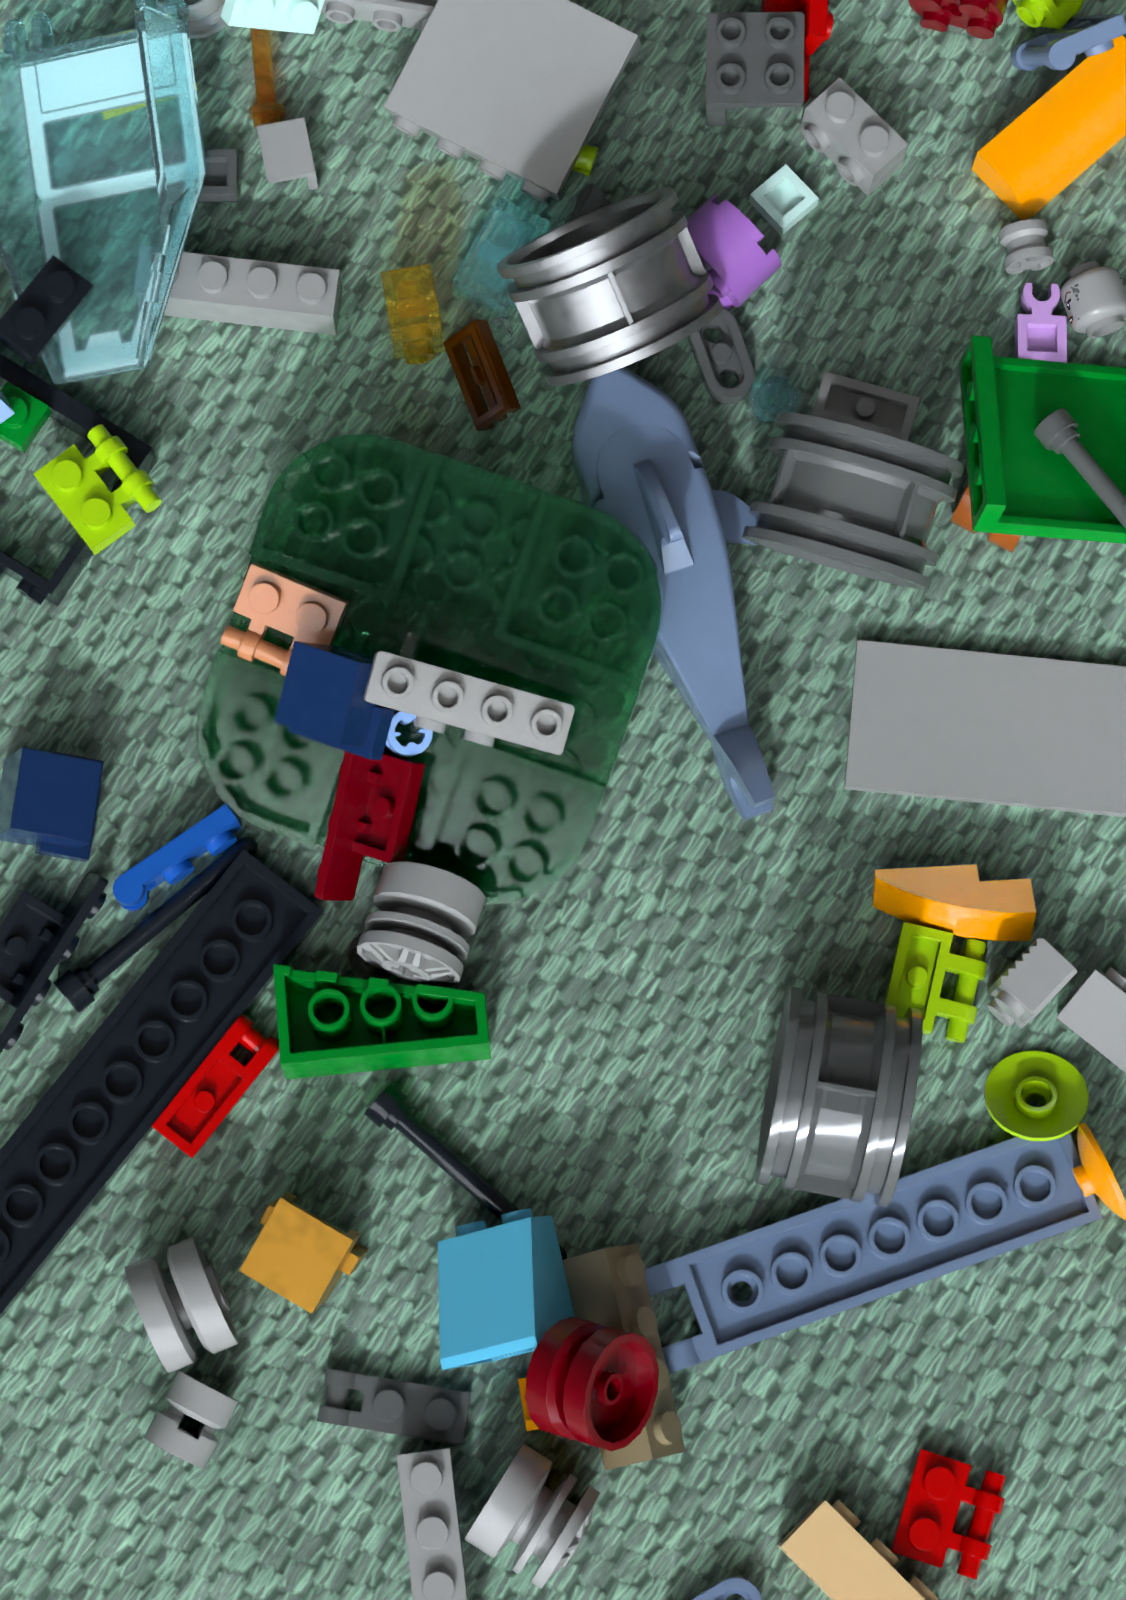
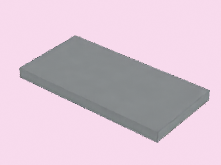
M857 640L844 789L1126 817V666Z

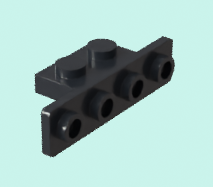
M88 872L62 914L25 890L18 888L0 916V999L5 1001L0 1010V1054L3 1049H11L18 1041L24 1028V1024L21 1023L23 1017L31 1005L37 1006L47 995L52 983L48 978L58 962H65L74 952L79 942V937L76 933L85 919H92L103 906L107 896L103 891L109 881L101 875Z

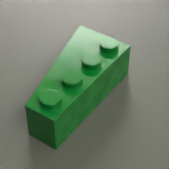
M273 964L280 1065L286 1080L491 1059L485 993L422 984L409 986L390 983L387 979L369 977V980L338 976V973L317 970L315 973L293 970L291 966Z

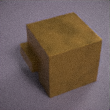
M287 1192L269 1204L259 1222L264 1227L239 1271L313 1314L327 1301L343 1272L350 1276L358 1269L368 1249L356 1243L361 1235L353 1229L347 1233L339 1230L295 1204L297 1196Z

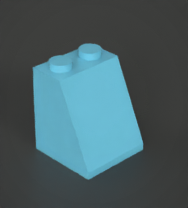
M531 1208L522 1209L501 1215L502 1225L487 1228L485 1221L468 1223L455 1227L456 1237L438 1241L439 1338L442 1370L483 1364L533 1352L544 1333L559 1320L575 1317L553 1216L533 1217Z

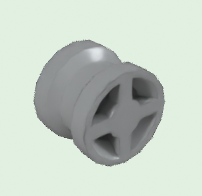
M1021 220L999 230L1000 244L1007 251V256L1004 259L1007 273L1018 274L1027 270H1042L1053 263V252L1045 243L1048 228L1044 220Z

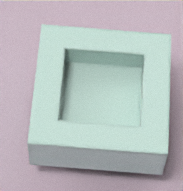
M787 164L781 167L749 196V203L781 236L813 210L819 200Z

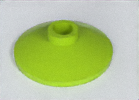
M1023 1051L1002 1059L994 1066L986 1080L984 1098L990 1116L1006 1132L1025 1140L1050 1141L1069 1134L1082 1122L1088 1108L1089 1092L1081 1073L1064 1058L1044 1051ZM1037 1100L1043 1106L1033 1107L1028 1105L1027 1102Z

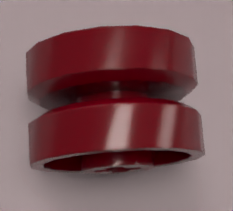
M577 1317L559 1320L544 1333L532 1354L526 1374L525 1399L530 1418L542 1431L577 1440L611 1452L627 1447L643 1430L651 1416L657 1397L659 1367L655 1350L646 1337L633 1332L606 1327Z

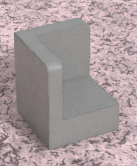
M305 117L256 126L267 181L269 183H277L306 177L309 190L317 189L318 183Z

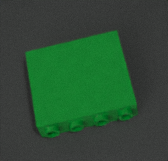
M972 335L959 362L972 530L975 532L1126 544V529L1065 455L1063 453L1056 454L1054 450H1046L1034 435L1036 427L1048 415L1058 409L1065 408L1078 423L1079 442L1126 497V368L993 356L992 337Z

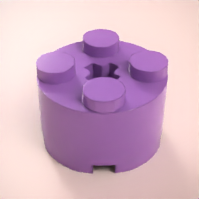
M713 194L687 219V228L703 267L710 274L713 282V287L707 294L718 295L723 308L728 311L733 306L739 308L782 266L781 260L774 248L766 255L760 247V240L764 235L726 199L719 203V198L716 194Z

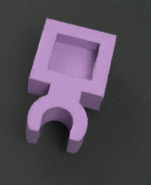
M1026 283L1020 296V304L1026 314H1017L1014 322L1015 358L1067 363V316L1052 315L1060 299L1058 284H1051L1047 296L1048 300L1038 301L1032 295V283Z

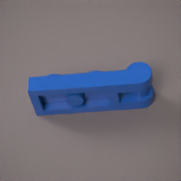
M224 804L119 876L114 882L113 893L120 905L128 911L143 909L149 899L148 892L164 881H167L169 885H174L185 879L195 869L192 862L208 851L212 856H216L231 847L237 841L234 833L242 828L228 805Z

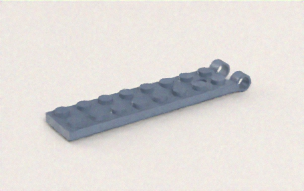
M1069 1133L1061 1138L1050 1141H1030L1015 1137L898 1179L894 1195L888 1207L876 1206L874 1194L870 1193L865 1194L861 1203L844 1198L645 1269L650 1297L656 1295V1293H662L684 1285L701 1333L700 1335L662 1348L669 1374L1103 1218L1094 1194L1085 1197L1072 1172V1168L1080 1165L1081 1162L1071 1134ZM736 1282H746L751 1287V1297L747 1301L739 1302L732 1296V1287Z

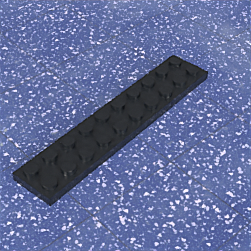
M242 850L1 1148L0 1320L153 1130L151 1126L241 1014H245L273 980V964L285 965L325 915L321 908L246 850Z

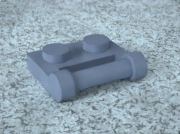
M1123 14L1082 16L1067 22L1062 29L1053 28L1015 45L1010 56L1011 62L1015 68L1021 71H1032L1039 66H1047L1052 70H1066L1073 65L1076 55L1085 53L1086 57H1090L1112 49L1114 47L1112 39L1126 34Z

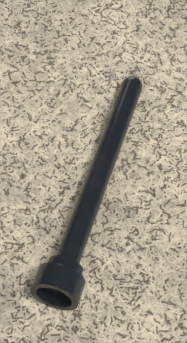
M249 836L241 838L83 970L80 966L74 972L68 969L53 982L54 985L71 1002L70 1004L75 1010L81 1013L95 1001L93 995L100 990L97 985L205 896L243 849L254 855L257 851L256 840Z
M392 1083L383 1090L364 1113L379 1128L385 1125L389 1130L396 1128L500 1221H502L501 1215L520 1210L409 1113L411 1107L405 1102L407 1096ZM559 1245L562 1260L567 1259V1252Z

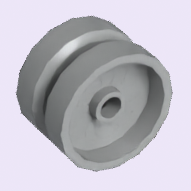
M195 1237L186 1239L168 1248L167 1261L174 1280L173 1282L169 1281L161 1264L150 1256L124 1266L128 1285L152 1345L168 1373H173L195 1363L197 1353L190 1332L191 1328H194L203 1347L213 1354L239 1344L237 1333L229 1314L230 1306L213 1266H209Z

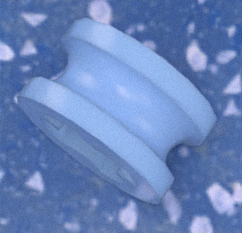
M400 711L392 717L386 746L392 753L400 757H411L422 753L429 746L433 731L420 728V730L415 732V734H421L419 743L409 742L402 746L396 739L401 733L395 732V727L398 722L402 725H406L411 721L415 722L416 715Z

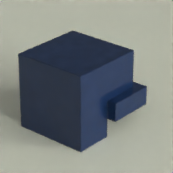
M294 641L274 722L289 727L288 731L370 760H382L394 710L366 702L363 698L374 657L341 646Z
M22 747L6 758L0 784V840L17 844H36L35 854L75 861H88L104 761L60 752L50 753Z

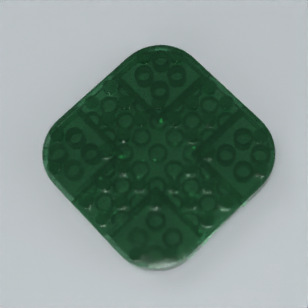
M376 434L344 435L332 438L303 452L283 470L269 492L249 554L252 556L246 575L251 563L257 562L350 601L332 646L345 647L372 657L375 656L377 651L388 652L571 704L575 708L565 747L561 755L495 738L493 748L464 740L465 729L446 724L444 734L433 731L432 740L422 753L411 757H404L425 764L404 861L433 866L466 879L478 887L486 896L484 904H501L522 900L548 886L550 887L571 868L589 840L660 635L664 615V594L660 574L651 553L640 537L628 525L602 509L397 438ZM233 612L229 625L246 632L251 619ZM268 627L264 640L287 650L291 647L294 639L293 636ZM223 645L222 649L216 653L200 702L196 724V740L201 764H205L208 774L217 788L215 792L232 811L251 824L312 847L316 845L325 847L328 821L333 810L339 782V770L343 763L345 751L289 732V727L274 722L285 676L280 674V668L256 658L253 662L238 657L237 650ZM414 721L406 725L398 722L395 727V732L401 733L396 739L402 746L409 742L419 743L421 734H415V732L420 730V728L413 726ZM387 747L386 752L394 754ZM365 855L363 856V861L382 868L389 864Z

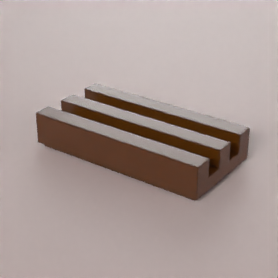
M475 319L443 342L477 431L491 429L495 427L494 422H502L508 418L507 413H515L521 409L487 320ZM463 343H465L466 349H467V351H468V354H469V356H470V359H471V361H472L473 366H471V363H470V361H469V358H468V355H467V353H466V350H465V348H464ZM479 384H480L481 387H482V390H483V392H484V395H485V398H486V400H487V403H488V405H489L490 410H488V407H487V405H486V402H485V399H484L483 394H482V392H481V389H480Z

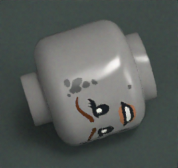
M1096 261L1083 263L1070 271L1071 278L1060 289V299L1071 328L1078 333H1087L1090 339L1105 336L1121 329L1125 325L1124 318L1126 317V288L1120 272L1110 266L1099 267Z

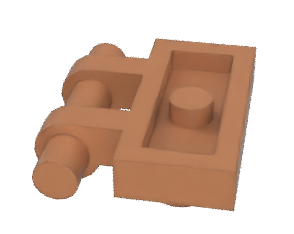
M254 562L249 567L233 612L251 619L248 630L244 632L228 625L222 635L221 644L237 650L238 657L253 662L256 658L280 668V674L286 676L294 641L333 645L350 601ZM268 627L294 637L289 650L264 640Z

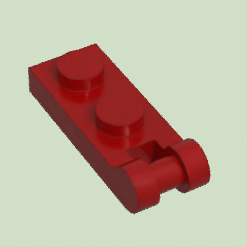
M244 1013L233 1023L151 1126L192 1159L279 1051V1041L273 1036H270L268 1039L252 1027L255 1022ZM239 1043L254 1054L246 1066H243L230 1055Z

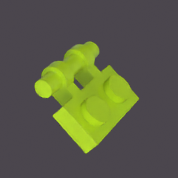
M103 424L95 426L87 434L88 439L96 448L95 453L85 459L73 444L33 473L37 481L94 555H97L136 526L132 518L125 511L127 508L138 502L143 510L149 513L158 508L162 503V500L153 489L154 481L145 470H138L126 455L128 452L126 445L118 436H112ZM110 468L123 482L121 487L112 493L99 477Z
M903 922L900 928L884 1003L896 1005V1016L901 1017L905 1016L909 1007L922 1010L923 1034L930 1035L932 1033L935 1016L946 1018L949 1022L945 1039L965 1043L968 1027L975 1024L978 1009L973 1004L978 981L985 978L987 963L983 962L986 943L975 939H967L963 956L951 954L949 952L954 933ZM945 971L959 975L953 1001L940 998Z

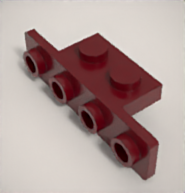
M386 744L382 760H370L345 751L343 763L339 770V782L333 810L328 821V833L322 861L317 873L316 898L331 901H352L355 897L364 855L386 863L404 862L425 764L386 752Z

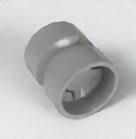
M179 1370L165 1396L169 1403L168 1409L157 1411L144 1438L165 1451L199 1468L205 1469L218 1444L214 1433L216 1429L227 1427L239 1401L219 1390L212 1389L206 1383ZM184 1414L200 1422L194 1435L178 1427Z

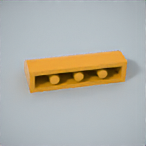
M1123 35L1112 39L1114 44L1112 49L1083 60L977 152L971 170L1020 220H1027L1033 217L1126 136V38Z

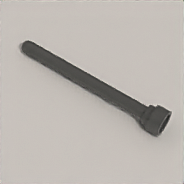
M1065 408L1054 411L1036 427L1034 431L1035 437L1046 450H1054L1056 454L1063 453L1126 529L1125 495L1079 442L1078 423Z

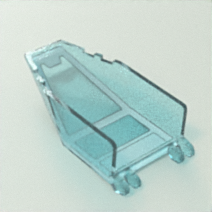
M136 0L137 8L134 12L135 29L55 46L53 28L48 15H45V13L35 14L31 17L34 48L32 52H29L27 30L22 21L13 19L5 23L3 33L5 36L3 38L4 53L0 52V259L3 260L12 280V283L9 285L16 300L53 255L94 285L89 297L41 355L54 384L70 383L149 367L207 171L188 30L189 10L185 2L186 0H164V13L157 10V0Z

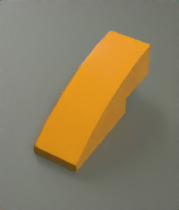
M977 864L875 869L872 905L893 917L966 938L992 941H1031L1036 907L1031 878L979 881Z

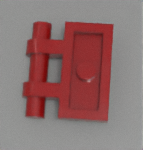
M919 1449L890 1550L895 1554L938 1568L943 1566L947 1548L962 1552L956 1573L977 1580L982 1559L988 1561L992 1545L987 1542L995 1514H1001L1005 1498L1000 1496L1006 1476L986 1470L981 1489L977 1490L966 1486L971 1465ZM961 1502L975 1506L967 1537L952 1532Z

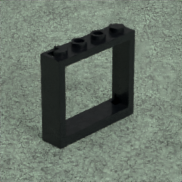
M0 354V387H3L8 381L47 404L52 412L49 416L50 418L89 442L91 441L87 437L88 432L95 426L103 424L112 436H118L128 448L126 455L138 470H145L147 474L150 473L157 463L153 447ZM120 479L112 488L111 493L121 487L123 482ZM79 536L50 580L0 550V577L5 573L18 581L17 591L32 602L41 605L46 599L58 606L93 556V552Z

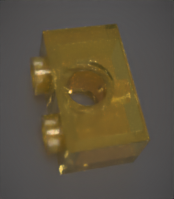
M430 263L381 272L384 305L395 360L405 359L408 364H422L433 360L435 353L443 352L441 317Z

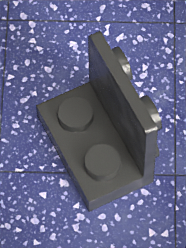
M707 13V126H726L727 110H736V108L802 107L804 105V13Z

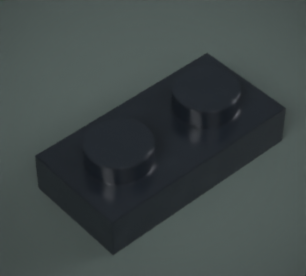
M53 255L0 319V342L33 366L89 297L94 285Z

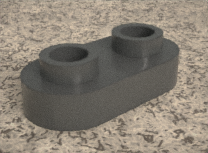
M723 308L716 318L688 336L707 393L717 402L735 404L749 395L754 381V368L735 317ZM708 329H717L722 334V338L717 342H710L704 337V332ZM725 373H732L737 377L738 383L732 387H726L720 382L719 378Z

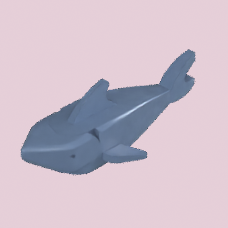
M626 367L592 378L578 411L572 438V463L591 528L577 539L571 550L559 598L560 609L565 612L572 611L612 577L641 633L711 742L715 763L725 790L742 819L745 821L772 812V801L775 800L774 792L760 747L748 723L730 560L726 543L758 545L742 537L745 526L755 527L758 517L750 514V507L734 494L723 490H712L688 422L682 410L669 395Z

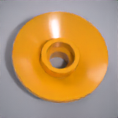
M1083 1122L1078 1125L1077 1133L1081 1164L1072 1168L1074 1177L1085 1197L1095 1193L1113 1213L1126 1220V1201L1098 1142L1087 1124Z

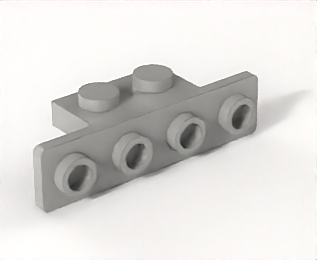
M377 651L375 653L363 695L366 702L416 715L413 726L444 734L446 724L465 729L463 739L493 748L494 740L498 738L556 755L563 753L575 711L574 706L571 704L384 651Z

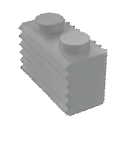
M1044 938L1036 939L987 990V996L991 1000L987 1007L1004 1025L1010 1027L1013 1023H1016L1022 1029L1039 1014L1078 971Z

